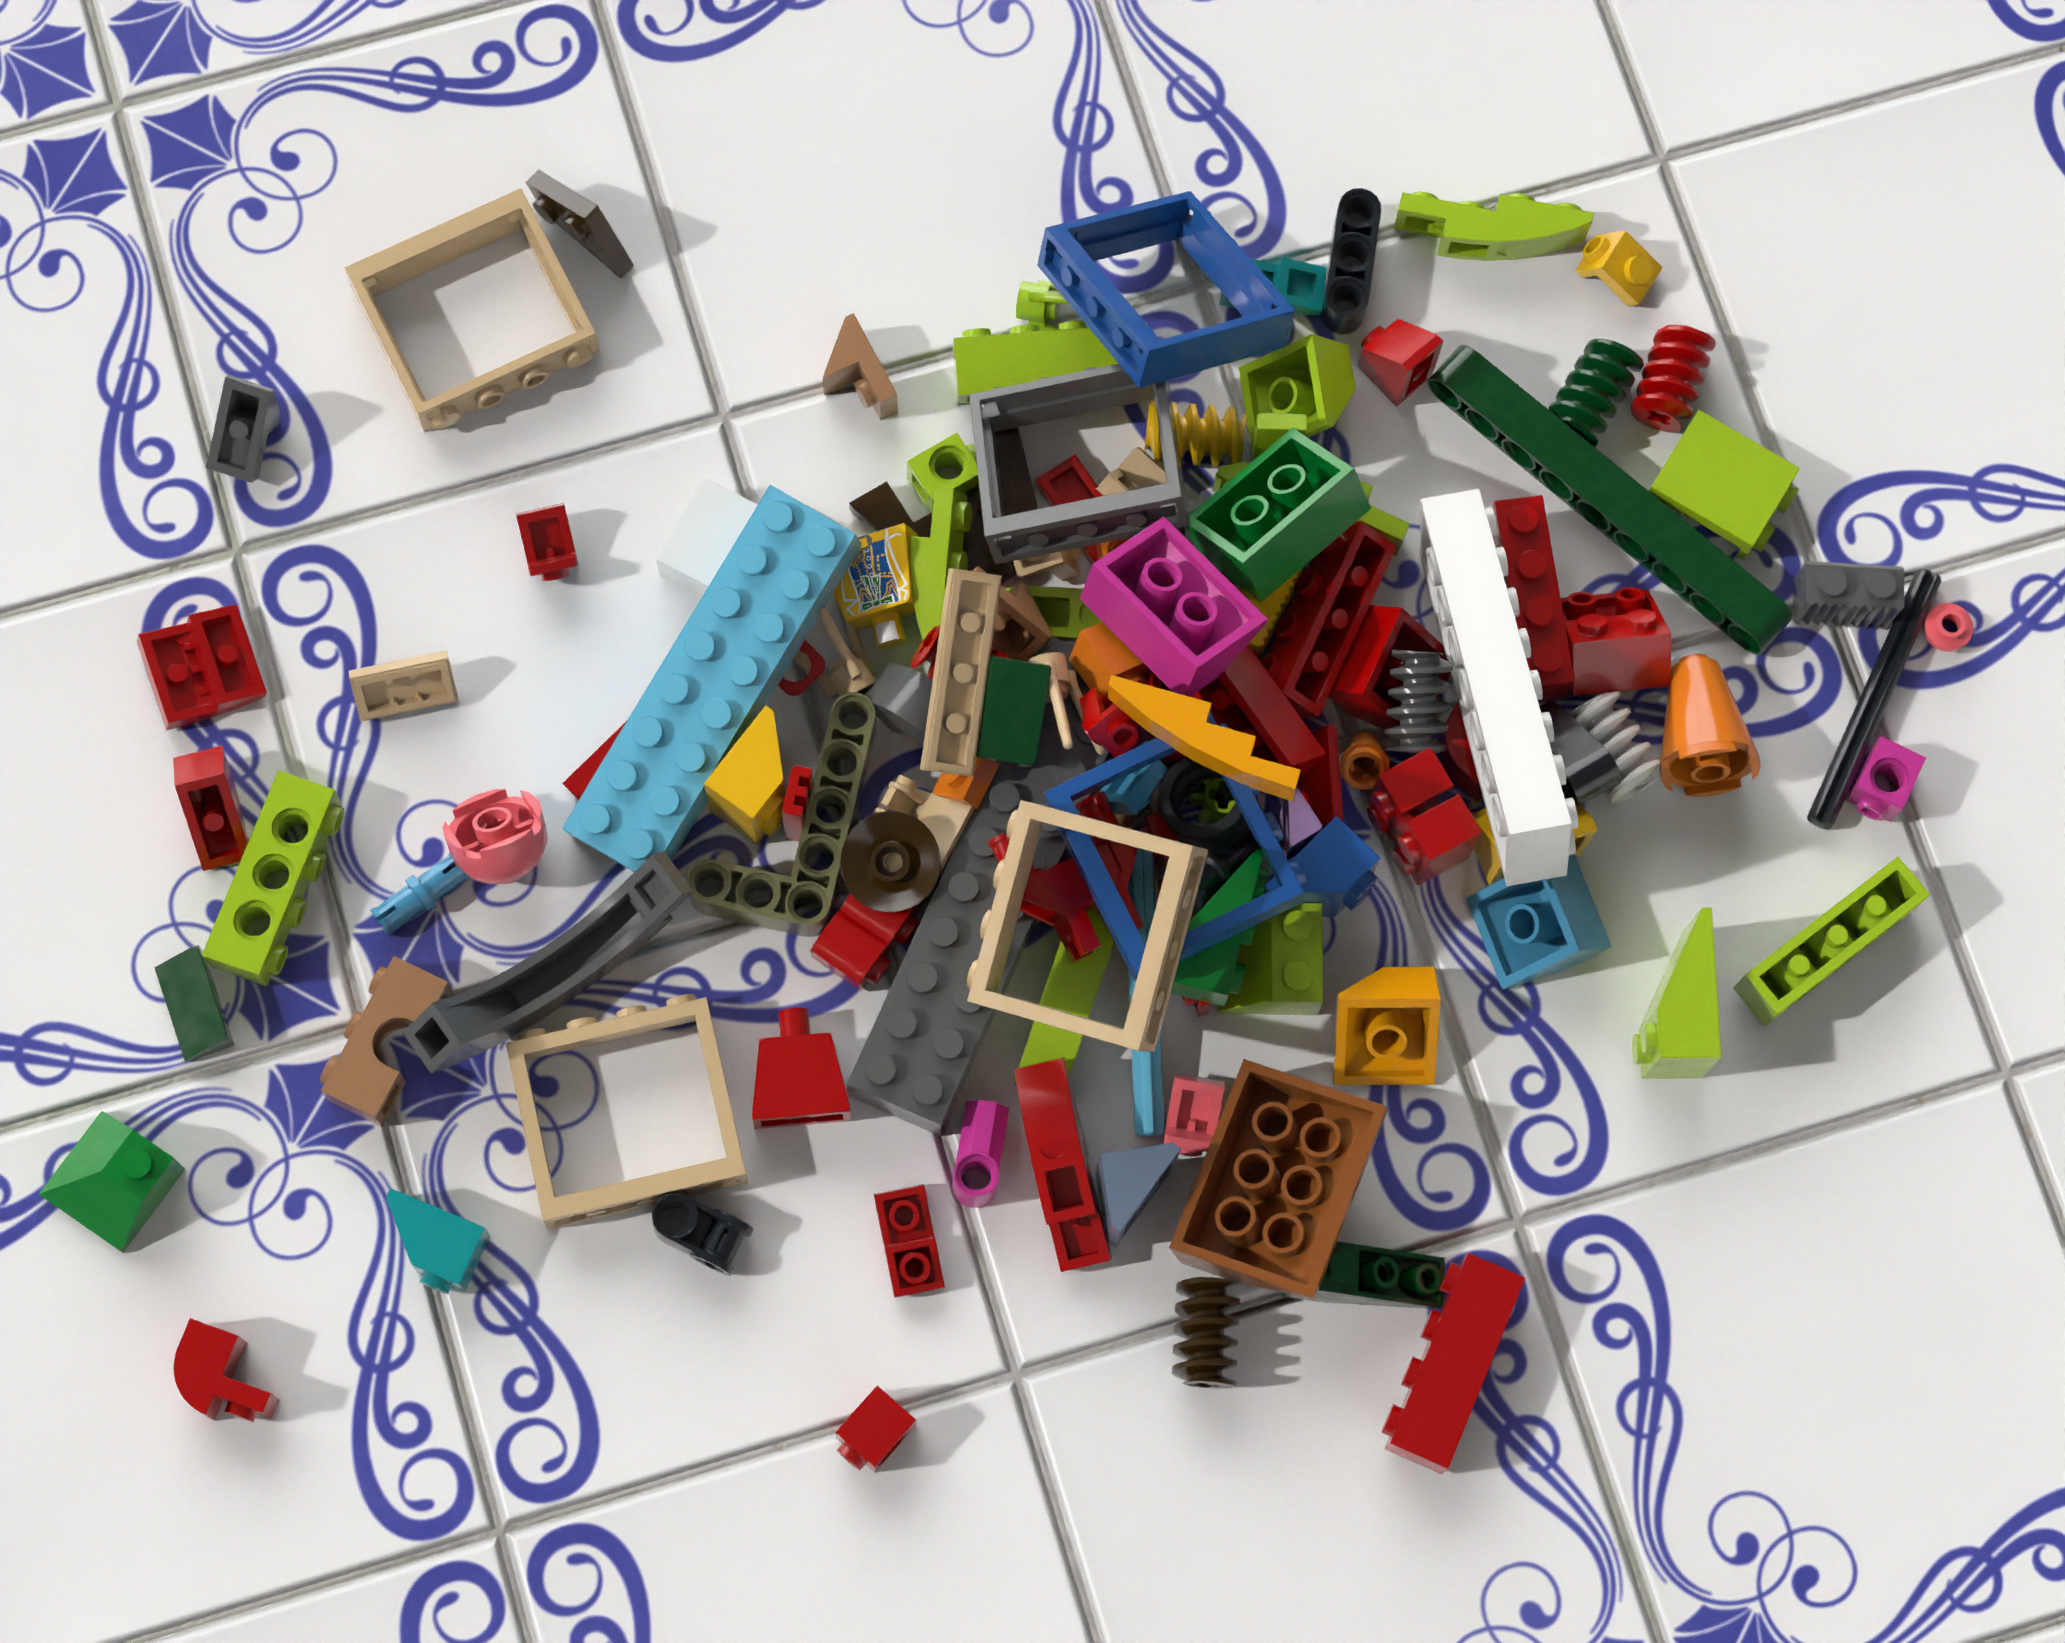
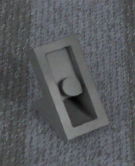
M231 375L225 377L206 468L250 483L259 478L268 433L281 423V415L274 389Z

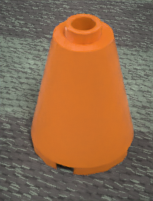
M1704 654L1686 655L1671 668L1670 686L1668 687L1659 768L1661 782L1666 789L1672 792V784L1684 787L1685 795L1694 797L1714 796L1734 791L1742 787L1740 779L1751 773L1752 780L1758 776L1761 767L1758 751L1719 663Z

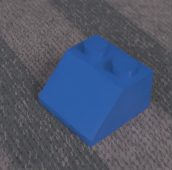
M1337 816L1295 856L1307 880V884L1302 886L1304 891L1302 903H1322V917H1336L1345 907L1350 911H1354L1372 892L1370 887L1378 879L1374 871L1380 857ZM1275 877L1266 884L1263 895L1280 887Z

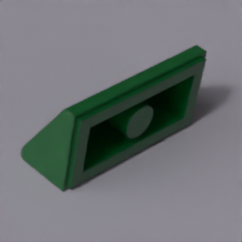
M990 656L976 753L977 757L1024 765L1036 764L1051 675L1050 665L1035 661Z
M199 945L188 948L154 967L185 1062L234 1046L209 965L202 957L203 950Z

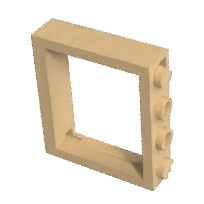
M521 188L344 267L350 285L424 432L432 428H447L456 423L464 413L477 407L480 409L493 407L500 403L506 394L521 387L525 389L534 388L545 382L549 374L565 367L571 369L580 367L590 361L593 354L600 352L596 332ZM521 230L574 333L431 399L425 400L374 296Z
M1020 800L1018 809L1013 811L1008 821L1007 838L1010 841L1005 860L1003 859L999 862L994 873L993 886L996 889L992 909L985 913L981 923L980 937L983 939L979 958L972 963L968 972L967 987L970 989L967 1001L1137 1051L1155 1052L1208 850ZM1043 822L1169 856L1124 1028L998 992Z
M694 994L679 995L666 1001L667 1006L648 1011L644 1005L631 1006L617 1011V1018L597 1022L596 1017L578 1018L566 1024L567 1029L547 1033L545 1028L530 1029L517 1034L516 1041L506 1043L542 1218L547 1229L655 1205L661 1197L671 1193H680L690 1197L748 1183L706 997L696 999ZM696 1021L727 1158L555 1197L526 1060Z

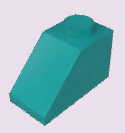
M390 1188L386 1199L410 1263L418 1273L423 1275L420 1283L447 1295L451 1287L465 1292L490 1238L486 1228Z

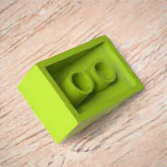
M1702 907L1683 930L1639 1028V1034L1633 1035L1634 1064H1641L1642 1079L1702 1078L1722 1058L1712 907Z

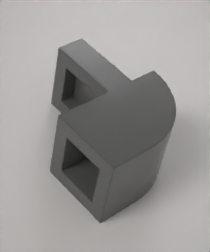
M890 662L865 696L872 701L876 716L892 732L912 737L923 748L933 680L927 679L926 675L910 667Z

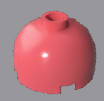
M494 789L477 794L460 803L453 810L455 819L449 826L445 821L443 832L450 855L456 866L473 880L487 884L513 883L528 874L541 861L548 841L547 827L539 800L529 792L520 790L522 798L516 796L508 797L505 789Z

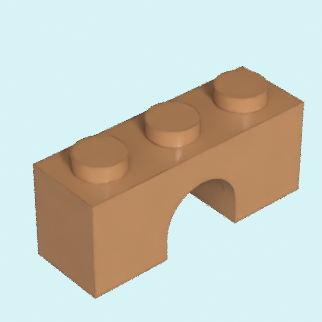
M393 956L388 967L381 966L375 973L368 991L372 994L371 999L363 1012L357 1010L350 1019L344 1037L348 1039L339 1057L333 1055L328 1060L320 1077V1083L324 1084L321 1092L329 1102L381 1127L384 1125L406 1083L399 1071L380 1062L379 1051L383 1040L393 1031L406 1029L433 1002L451 997L454 994L447 981L396 956Z

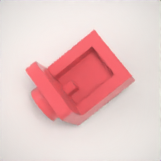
M1175 1073L1165 1125L1164 1144L1173 1142L1181 1148L1179 1154L1198 1157L1202 1156L1203 1152H1207L1219 1122L1225 1089L1224 1081Z

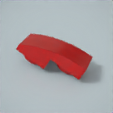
M924 1184L874 1193L894 1298L945 1288Z

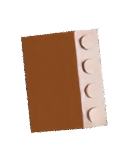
M1243 1059L1170 1243V1250L1180 1263L1240 1283L1315 1300L1388 1111L1387 1106Z

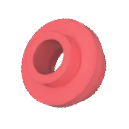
M1943 603L1929 611L1923 622V632L1927 641L1934 648L1945 652H1953L1963 648L1969 642L1973 634V622L1968 612L1962 607L1952 603ZM1949 619L1957 626V632L1946 631L1942 626V620Z

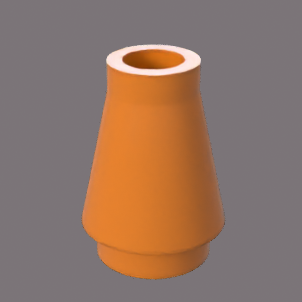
M1362 732L1352 738L1349 747L1340 759L1339 769L1342 778L1347 784L1357 789L1367 790L1374 787L1379 774L1389 769V760L1380 747L1378 739L1371 733Z

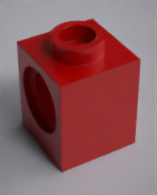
M877 1385L835 1432L836 1439L842 1443L837 1452L858 1471L867 1465L873 1472H876L916 1427V1419Z

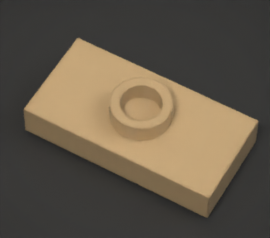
M447 650L349 670V680L360 722L459 701Z

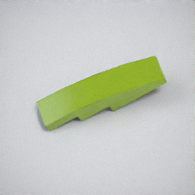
M1097 908L1086 913L1101 946L1093 950L1091 955L1072 962L1062 941H1060L1040 1001L1041 1005L1090 1019L1114 945V940ZM1034 1021L1019 1068L1065 1057L1070 1077L1084 1035Z

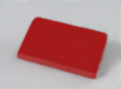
M1326 725L1311 732L1326 754L1298 780L1297 788L1322 824V829L1336 816L1343 821L1338 736L1335 725Z

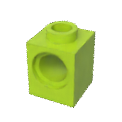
M958 433L951 435L907 461V479L929 513L933 512L935 488L954 489L966 493L979 485L975 446L972 443L965 445ZM943 466H954L961 471V474L957 478L948 480L941 478L936 472Z

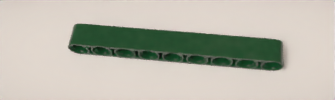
M1460 345L1428 379L1430 390L1443 404L1746 651L1754 655H1761L1793 619L1790 608L1782 599L1473 348L1467 345Z

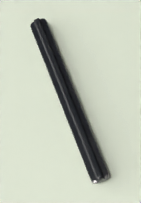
M1920 568L1914 574L1904 597V608L1890 628L1810 808L1807 820L1821 829L1829 830L1836 822L1942 582L1940 575L1935 572Z

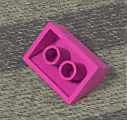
M1162 517L1093 563L1080 596V600L1172 692L1189 697L1218 678L1264 627L1268 620L1165 517Z

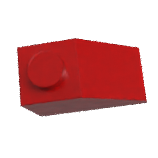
M1397 319L1386 329L1381 325L1376 327L1363 339L1360 344L1362 352L1357 367L1397 407L1432 376L1444 341L1436 333Z
M223 746L173 758L174 786L202 870L206 871L240 862L249 839L237 789Z

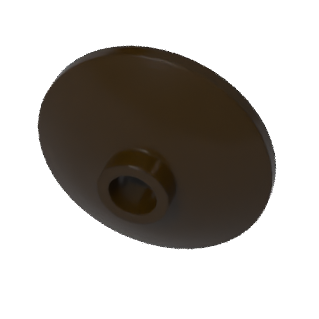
M898 811L875 813L860 821L848 834L841 851V873L850 893L868 908L888 913L905 911L920 904L934 889L941 870L940 848L931 830L916 817ZM892 853H898L903 861L902 867L897 872H890L886 867V859Z

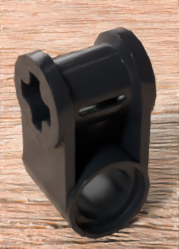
M671 1193L661 1197L654 1205L652 1212L653 1228L658 1239L690 1255L694 1260L708 1268L731 1276L734 1270L731 1263L744 1237H750L754 1230L744 1221L721 1210L712 1209L680 1193ZM678 1207L688 1212L690 1222L685 1229L672 1232L663 1227L660 1222L662 1215L670 1208ZM728 1233L720 1250L716 1251L723 1235Z

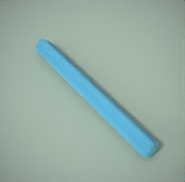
M1137 848L1127 890L1144 925L1138 931L1146 945L1156 909L1153 852ZM1128 969L1129 1002L1131 1003L1136 982ZM1160 1031L1155 1052L1131 1049L1135 1133L1137 1136L1142 1137L1160 1136L1165 1132Z

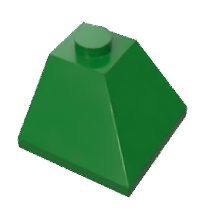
M101 1111L40 1191L39 1195L123 1253L185 1171V1168L175 1158L135 1130Z

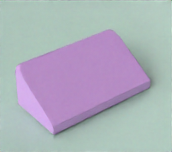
M1297 788L1293 801L1285 799L1279 815V824L1284 839L1280 841V847L1287 860L1295 857L1322 829V824Z

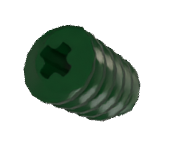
M1604 338L1592 339L1587 342L1583 350L1584 355L1578 357L1574 365L1575 370L1569 372L1565 380V386L1559 389L1556 401L1551 403L1548 410L1594 447L1597 446L1599 441L1593 433H1605L1608 427L1602 417L1614 418L1617 409L1612 402H1623L1626 393L1622 387H1632L1636 380L1630 371L1640 372L1644 366L1642 358L1635 351L1616 341Z

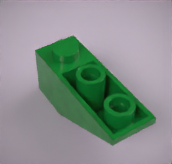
M1256 849L1189 922L1187 932L1252 901V896L1260 897L1263 895L1269 869L1260 867L1263 856L1261 850ZM1255 926L1179 962L1171 993L1225 1007L1229 992L1239 994L1246 965L1237 963V957L1241 944L1251 946Z

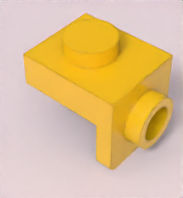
M1627 231L1599 234L1593 237L1584 247L1582 252L1584 257L1575 271L1582 278L1598 276L1627 306L1641 303L1663 267Z

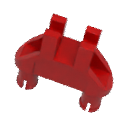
M1105 791L1096 793L1095 798L1091 795L1075 805L1081 816L1120 826L1106 798ZM1004 833L987 842L998 864L1001 860H1005L1010 841ZM1092 836L1095 847L1137 930L1142 929L1144 925L1127 890L1137 847ZM1073 858L1043 871L1041 868L1035 869L1032 864L1020 911L1053 926L1072 962L1091 955L1093 950L1099 948L1101 944L1086 912L1097 908L1101 917L1102 915Z

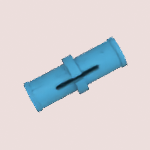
M449 853L447 857L418 878L414 875L410 876L405 880L407 885L370 911L378 923L382 925L387 935L391 936L394 931L426 909L429 913L437 907L435 902L466 879H470V877L456 866Z

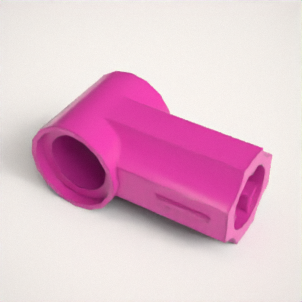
M979 1099L977 1101H966L956 1164L953 1170L952 1191L962 1205L970 1208H980L989 1204L994 1199L998 1189L999 1172L1010 1109L997 1102ZM970 1170H979L988 1176L990 1183L981 1190H972L963 1184L961 1178Z

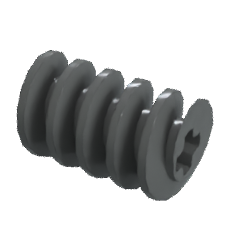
M1392 650L1391 656L1404 661L1405 666L1390 669V676L1403 681V686L1389 689L1388 696L1401 701L1402 704L1401 706L1387 709V716L1400 721V725L1385 729L1386 736L1398 741V746L1385 750L1420 753L1431 747L1435 754L1447 750L1446 743L1433 738L1435 734L1448 731L1449 726L1448 723L1435 718L1437 714L1450 711V704L1437 698V695L1452 690L1451 683L1438 678L1440 674L1453 671L1454 665L1440 658V655L1443 653Z

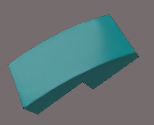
M1281 257L1276 264L1251 259L1295 309L1294 315H1319L1322 312L1327 267ZM1221 292L1219 305L1235 308Z

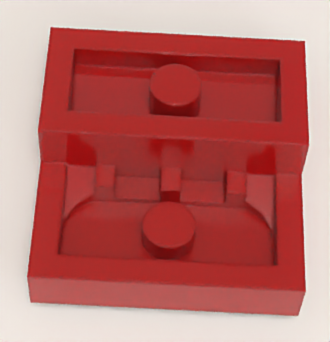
M237 604L191 614L188 616L187 623L138 634L137 645L166 731L235 710L257 701L267 694Z

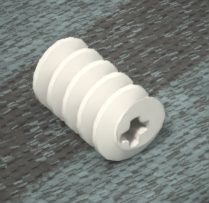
M1619 691L1596 696L1569 713L1570 716L1605 746L1618 766L1621 774V784L1617 785L1609 794L1608 798L1612 804L1625 801L1656 783L1659 778H1653L1651 774L1660 765L1659 759L1643 761L1642 756L1651 747L1649 742L1633 744L1632 739L1641 730L1640 726L1623 727L1622 722L1630 715V709L1613 710V704L1622 696Z

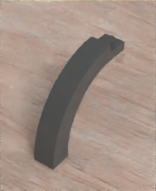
M665 851L652 854L606 900L562 935L499 975L464 992L433 1002L402 1033L431 1074L470 1059L532 1026L614 970L673 919L670 913L693 890Z

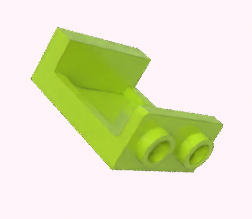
M1698 410L1650 487L1649 492L1664 504L1737 545L1740 549L1736 557L1744 561L1752 548L1759 552L1763 550L1776 528L1768 523L1775 509L1785 513L1800 488L1791 483L1800 468Z

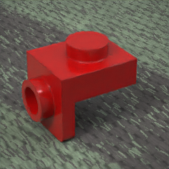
M560 503L516 513L530 576L540 575L542 581H552L570 576L569 568L578 566V559L565 504Z
M1095 687L1079 699L1084 721L1081 723L1084 732L1095 744L1102 745L1115 758L1139 747L1152 736L1151 733L1117 705L1113 704Z

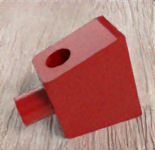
M795 1007L780 1010L778 1012L780 1037L759 1039L752 1107L754 1129L851 1121L850 1104L831 1033L811 1034L809 1009Z

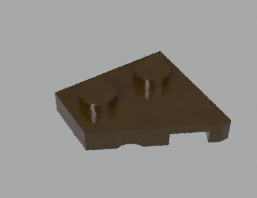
M539 169L525 182L536 199L532 205L537 213L548 223L559 225L615 275L622 278L634 266L597 204Z

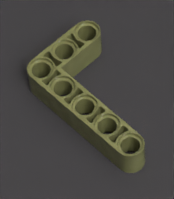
M849 692L841 695L831 708L791 876L717 860L697 862L690 869L686 882L693 890L689 898L692 906L698 912L708 916L799 936L813 937L822 933L832 918L842 876L840 866L841 851L848 834L854 826L876 734V712L872 701L867 696ZM851 712L862 714L867 719L866 723L858 729L846 728L840 721L846 714ZM838 759H848L856 765L855 770L846 776L833 774L829 767ZM829 805L840 807L845 812L843 818L835 823L823 822L817 815L822 808ZM824 852L830 855L834 861L828 869L815 871L806 864L807 859L812 854ZM708 878H715L724 884L722 891L713 897L700 895L697 892V887L703 880ZM765 889L773 895V898L767 906L754 908L745 901L747 895L753 890ZM804 900H814L822 906L821 912L811 919H804L798 916L794 910Z

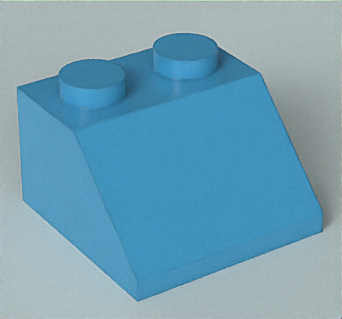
M1569 855L1567 876L1506 886L1505 878L1466 898L1502 990L1568 969L1612 947L1575 855Z

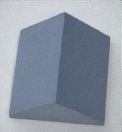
M1173 1142L1100 1153L1095 1173L1108 1242L1114 1248L1118 1246L1175 1167L1181 1148Z

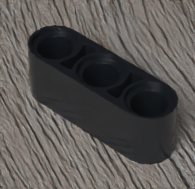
M1354 188L1347 191L1341 197L1333 224L1321 316L1324 325L1331 332L1340 335L1350 334L1361 326L1370 296L1381 216V203L1374 193L1364 188ZM1360 213L1368 221L1356 223L1351 221L1347 214ZM1352 256L1357 258L1362 265L1350 267L1345 265L1340 258ZM1347 300L1354 304L1356 309L1343 311L1336 307L1334 302Z
M1550 700L1539 706L1541 713L1549 712L1552 719L1554 742H1550L1552 754H1560L1564 762L1566 785H1561L1565 799L1573 798L1577 807L1621 784V774L1618 766L1604 745L1555 701Z

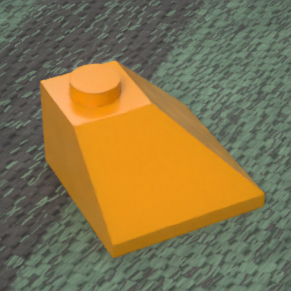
M1382 967L1338 994L1333 1067L1334 1085L1435 1084L1441 997L1434 967Z

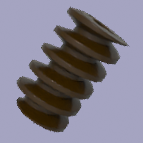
M1194 1277L1182 1280L1176 1284V1292L1189 1298L1175 1304V1313L1188 1319L1174 1325V1333L1187 1339L1186 1341L1174 1344L1172 1352L1177 1357L1187 1360L1172 1366L1171 1374L1186 1381L1182 1384L1192 1387L1217 1389L1236 1387L1237 1381L1222 1376V1370L1237 1366V1360L1223 1355V1350L1238 1346V1340L1225 1335L1224 1329L1239 1325V1319L1225 1314V1308L1240 1304V1298L1226 1293V1288L1241 1284L1240 1282L1214 1277Z

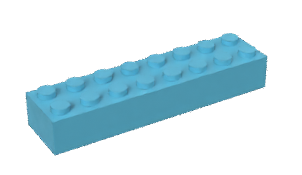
M769 485L562 827L564 831L633 873L655 853L665 851L670 860H673L707 803L704 787L705 781L765 707L817 621L819 609L826 606L862 545L854 532L776 487Z

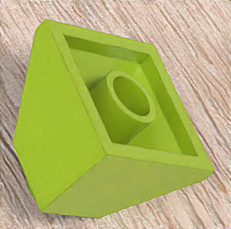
M1311 334L1239 367L1251 450L1257 414L1307 415L1306 437L1313 436L1334 426L1356 391L1349 345Z

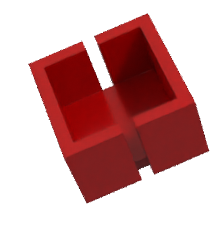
M1431 747L1379 774L1368 799L1370 806L1366 809L1376 831L1379 834L1386 832L1389 839H1393L1396 844L1395 849L1392 850V856L1397 867L1404 876L1411 874L1417 886L1467 860L1482 834L1481 829L1460 794L1441 804L1437 802L1435 797L1452 789L1454 785Z

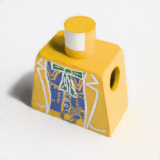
M905 523L858 537L862 546L834 591L846 621L858 630L873 627L879 649L893 648L905 643L906 637L901 618L915 614L910 554L911 536L918 537V535Z

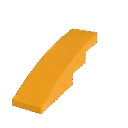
M1111 675L1108 684V699L1149 733L1191 760L1251 788L1293 801L1301 770L1253 757L1252 753L1256 736L1208 723L1211 709L1210 702Z

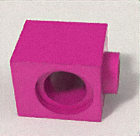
M1881 736L1869 750L1846 801L1857 805L1856 809L1858 812L1870 819L1877 821L1885 819L1891 822L1903 809L1926 757ZM1874 775L1888 777L1893 783L1894 792H1885L1879 789L1875 784Z

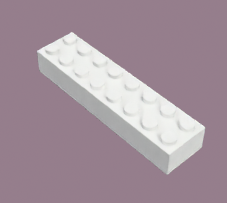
M1480 489L1421 499L1420 559L1448 662L1454 665L1453 671H1450L1506 886L1567 876L1569 855L1576 854L1575 838L1572 829L1578 828V815L1573 798H1564L1561 785H1566V772L1562 756L1560 754L1553 755L1550 747V742H1554V729L1550 713H1541L1538 700H1542L1543 693L1539 673L1537 670L1529 671L1526 658H1531L1529 636L1526 628L1518 629L1515 617L1520 615L1517 593L1514 587L1507 588L1504 576H1508L1506 553L1503 546L1495 547L1492 537L1497 536L1494 510L1492 506L1484 508Z

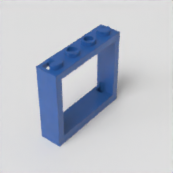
M1191 191L1045 228L1037 266L1139 388L1285 347L1295 309ZM1190 209L1193 211V213H1194L1193 215H1190V214H1189V213H1190ZM1177 240L1243 317L1160 340L1094 261Z
M1210 712L1208 723L1217 725ZM1225 723L1218 725L1221 727L1228 728ZM1155 738L1045 791V805L1079 815L1073 801L1177 752V750L1159 738ZM1224 775L1222 776L1280 887L1188 931L1179 962L1302 903L1304 895L1302 886L1307 884L1305 874L1297 859L1292 857L1287 860L1278 843L1284 839V836L1272 812L1263 814L1255 799L1256 796L1261 794L1260 790L1241 784ZM1056 826L1136 982L1146 945L1090 835Z

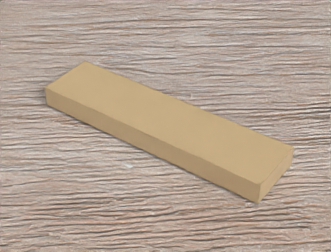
M955 568L948 569L920 770L973 777L1002 576Z

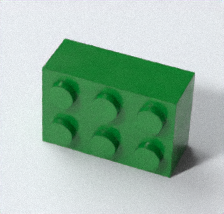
M1291 428L1189 515L1190 526L1185 527L1195 548L1226 578L1258 601L1263 602L1371 509V506L1357 473L1352 466L1296 429Z

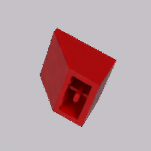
M1626 587L1617 590L1616 593L1593 595L1588 592H1575L1568 595V597L1561 598L1575 683L1570 690L1573 696L1670 686L1672 633L1649 590Z

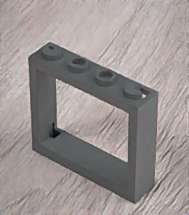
M1119 364L1099 368H1087L1080 372L1051 378L1044 377L1032 382L1007 387H996L993 390L969 394L984 534L995 564L1134 537L1162 517H1165L1175 528L1190 526L1169 380L1139 388ZM1155 399L1167 483L1007 516L1004 515L995 432Z

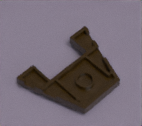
M1018 427L995 432L1004 515L1007 516L1038 509ZM887 481L849 502V509L852 514L861 522L865 521L876 531L905 523L917 533L918 537L930 538L932 512L913 522ZM978 485L965 493L968 494L967 502L972 507V522L969 531L964 532L962 552L967 554L968 571H973L978 566L987 574L1002 576L1001 584L1017 575L1013 561L995 564L984 534Z

